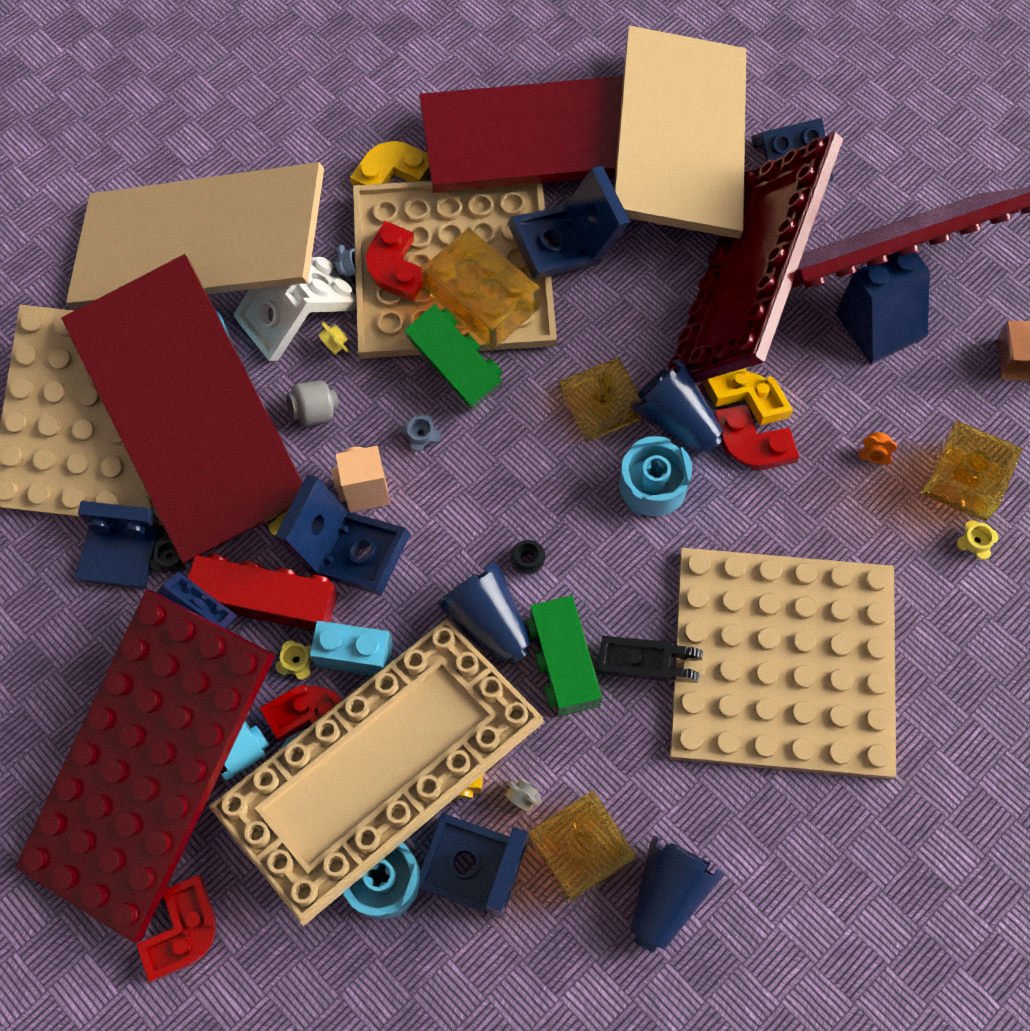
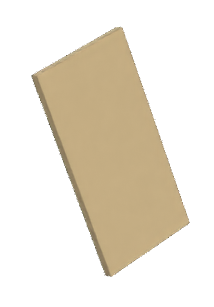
M629 25L626 35L614 190L629 219L740 239L743 232L746 48Z
M320 162L90 193L66 304L72 309L81 308L183 254L188 256L207 294L308 283L324 168Z
M446 618L213 802L209 808L302 926H305L543 724L544 720L540 713Z

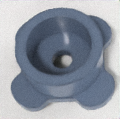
M339 245L337 247L338 256L334 260L335 268L339 275H345L348 282L353 283L355 282L356 250H345L343 245Z
M426 414L413 417L401 428L402 435L408 437L411 442L410 448L415 452H420L424 449V446L430 443H437L441 439L440 431L434 428L432 418ZM424 431V434L419 435L418 432Z

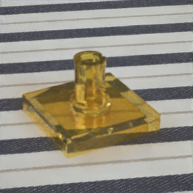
M619 357L559 381L558 388L586 442L644 418L629 406L631 401L639 403L641 399L637 395L638 391Z

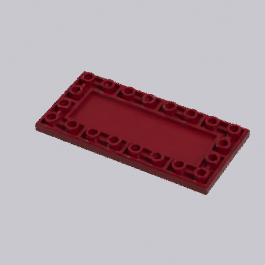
M623 76L419 94L433 193L533 183L542 184L565 180L574 181L584 179L591 168L603 166L608 177L615 176Z
M836 132L823 138L816 137L804 147L791 149L785 156L776 160L770 159L763 166L753 171L747 170L744 172L742 235L740 239L720 236L716 248L709 255L708 261L710 264L706 274L698 284L700 290L696 300L688 310L690 316L686 327L678 336L679 345L675 355L667 365L668 372L676 368L671 362L680 358L696 383L765 362L843 138Z
M1030 187L979 193L804 252L792 287L805 285V288L820 285L826 282L825 276L836 272L837 277L857 272L856 265L867 262L868 266H874L889 261L888 254L897 251L899 256L914 253L920 250L919 244L927 241H929L930 245L943 243L951 239L950 233L960 231V235L980 230V223L990 220L991 224H997L1012 219L1011 214L1021 212V214L1030 213Z
M186 254L61 317L183 564L193 561L195 555L203 556L289 510L303 481Z

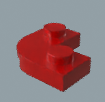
M384 221L367 250V269L378 287L414 302L428 278L427 269L403 260L414 241V232Z
M748 404L714 412V416L723 429L720 434L722 438L721 444L728 457L732 456L740 463L752 466L751 470H765L798 462L799 454L790 427L757 434Z
M304 684L260 707V710L276 739L280 742L307 725L315 723L342 700L333 690Z
M200 875L166 888L163 894L174 928L136 944L148 982L153 983L195 964L204 957L214 941L216 917L203 878Z

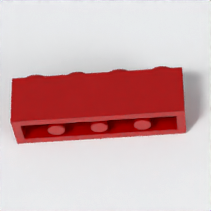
M208 554V557L195 555L188 579L238 616L315 631L317 621L331 622L338 593L334 583H331V580L324 576L310 575V578L297 576L294 571L286 568H276L275 571L262 569L263 567L260 564L252 561H242L241 564L229 562L227 558L217 554Z

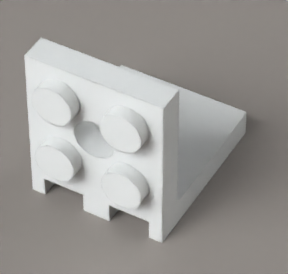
M312 257L308 283L248 290L233 316L268 361H278L310 312L355 311L357 299L356 295L352 292V287L336 273L333 264L324 257ZM270 307L273 310L272 321H270L268 316V311Z

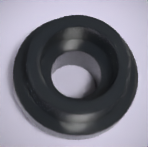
M520 541L511 550V564L521 574L531 575L537 573L544 566L545 551L535 541ZM525 554H531L534 560L531 563H525L521 558Z

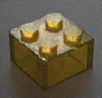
M956 420L942 441L921 494L986 522L1000 507L1023 448Z
M594 790L528 832V840L569 905L632 864L637 857Z

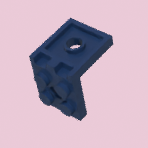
M598 166L590 169L566 206L512 216L507 225L532 278L537 279L598 265L629 225L630 220L603 166ZM543 237L554 241L556 247L546 244Z
M307 474L275 538L311 575H321L331 581L381 596L411 534L405 527L347 512L319 477ZM371 547L367 557L357 559V554L361 549Z
M442 813L420 871L419 889L503 920L524 854L528 847V832L513 827L509 837ZM461 853H470L476 859L474 870L468 874H461L454 868V860Z

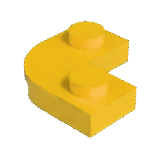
M389 141L373 147L365 155L350 176L351 185L386 184L393 175L409 182L425 181L430 174L428 155L426 152L404 142Z
M747 368L702 381L715 407L746 400L759 425L788 419L793 412L783 391L771 375L766 379L759 374L746 371Z

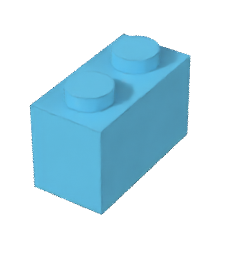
M317 621L310 657L318 668L374 676L389 664L393 641L389 631Z

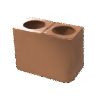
M1007 320L997 337L1001 378L1004 380L1030 381V321Z

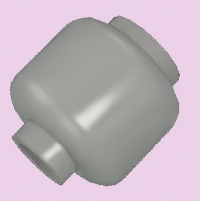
M323 380L295 384L292 387L291 393L286 395L287 410L291 420H296L299 425L304 427L330 422L333 418L334 410L339 407L335 389L330 390Z

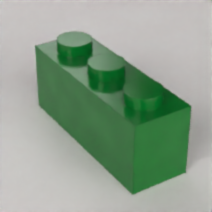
M434 304L404 330L405 335L473 411L502 386L500 375L503 372L491 358L485 360L478 353L480 346L469 333H466L464 336L455 327L458 321L447 308L441 311Z
M573 595L530 605V618H526L525 622L530 639L536 638L540 651L534 652L539 673L546 672L549 686L544 687L548 707H555L558 717L600 707L602 695Z

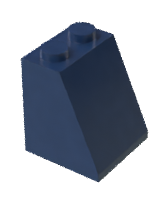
M897 251L888 255L889 261L874 266L867 265L857 270V272L852 274L837 309V317L871 365L926 338L928 335L930 270L916 252L899 256Z

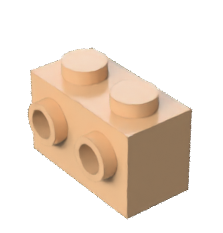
M378 446L368 448L351 447L342 453L336 454L338 467L332 468L334 485L338 491L340 502L346 501L350 512L391 505Z

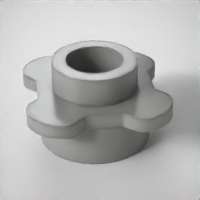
M520 778L518 782L512 779V781L508 780L506 783L510 788L505 796L521 809L530 812L534 805L542 803L543 800L537 796L539 789L529 781Z

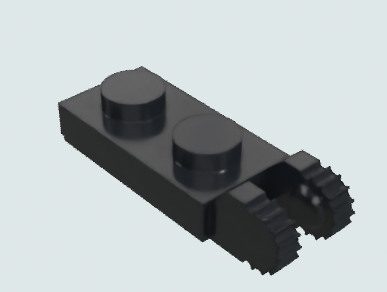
M602 636L596 671L603 675L670 682V679L678 682L697 683L699 682L700 673L692 669L672 668L673 659L675 657L681 660L700 661L702 660L703 651L695 647L674 645L673 642Z

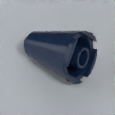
M678 358L671 362L676 368L670 372L665 368L661 370L637 394L641 399L639 403L631 401L629 406L633 411L695 452L700 453L704 450L706 453H709L721 443L722 438L720 434L723 429L686 365Z
M493 562L484 567L485 572L481 575H472L444 596V600L439 601L437 604L443 612L502 664L509 660L514 665L530 653L526 646L532 642L503 573L497 563Z
M653 835L649 845L630 931L636 935L634 942L655 953L657 947L661 949L667 948L724 874L719 868L716 869L714 874L707 870L710 865L708 861L673 843L670 845L666 844L665 847L660 846L662 838Z

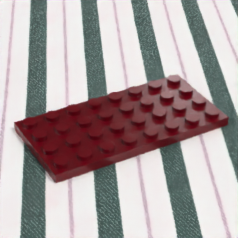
M145 590L14 868L133 943L142 941L275 658V654L154 591Z

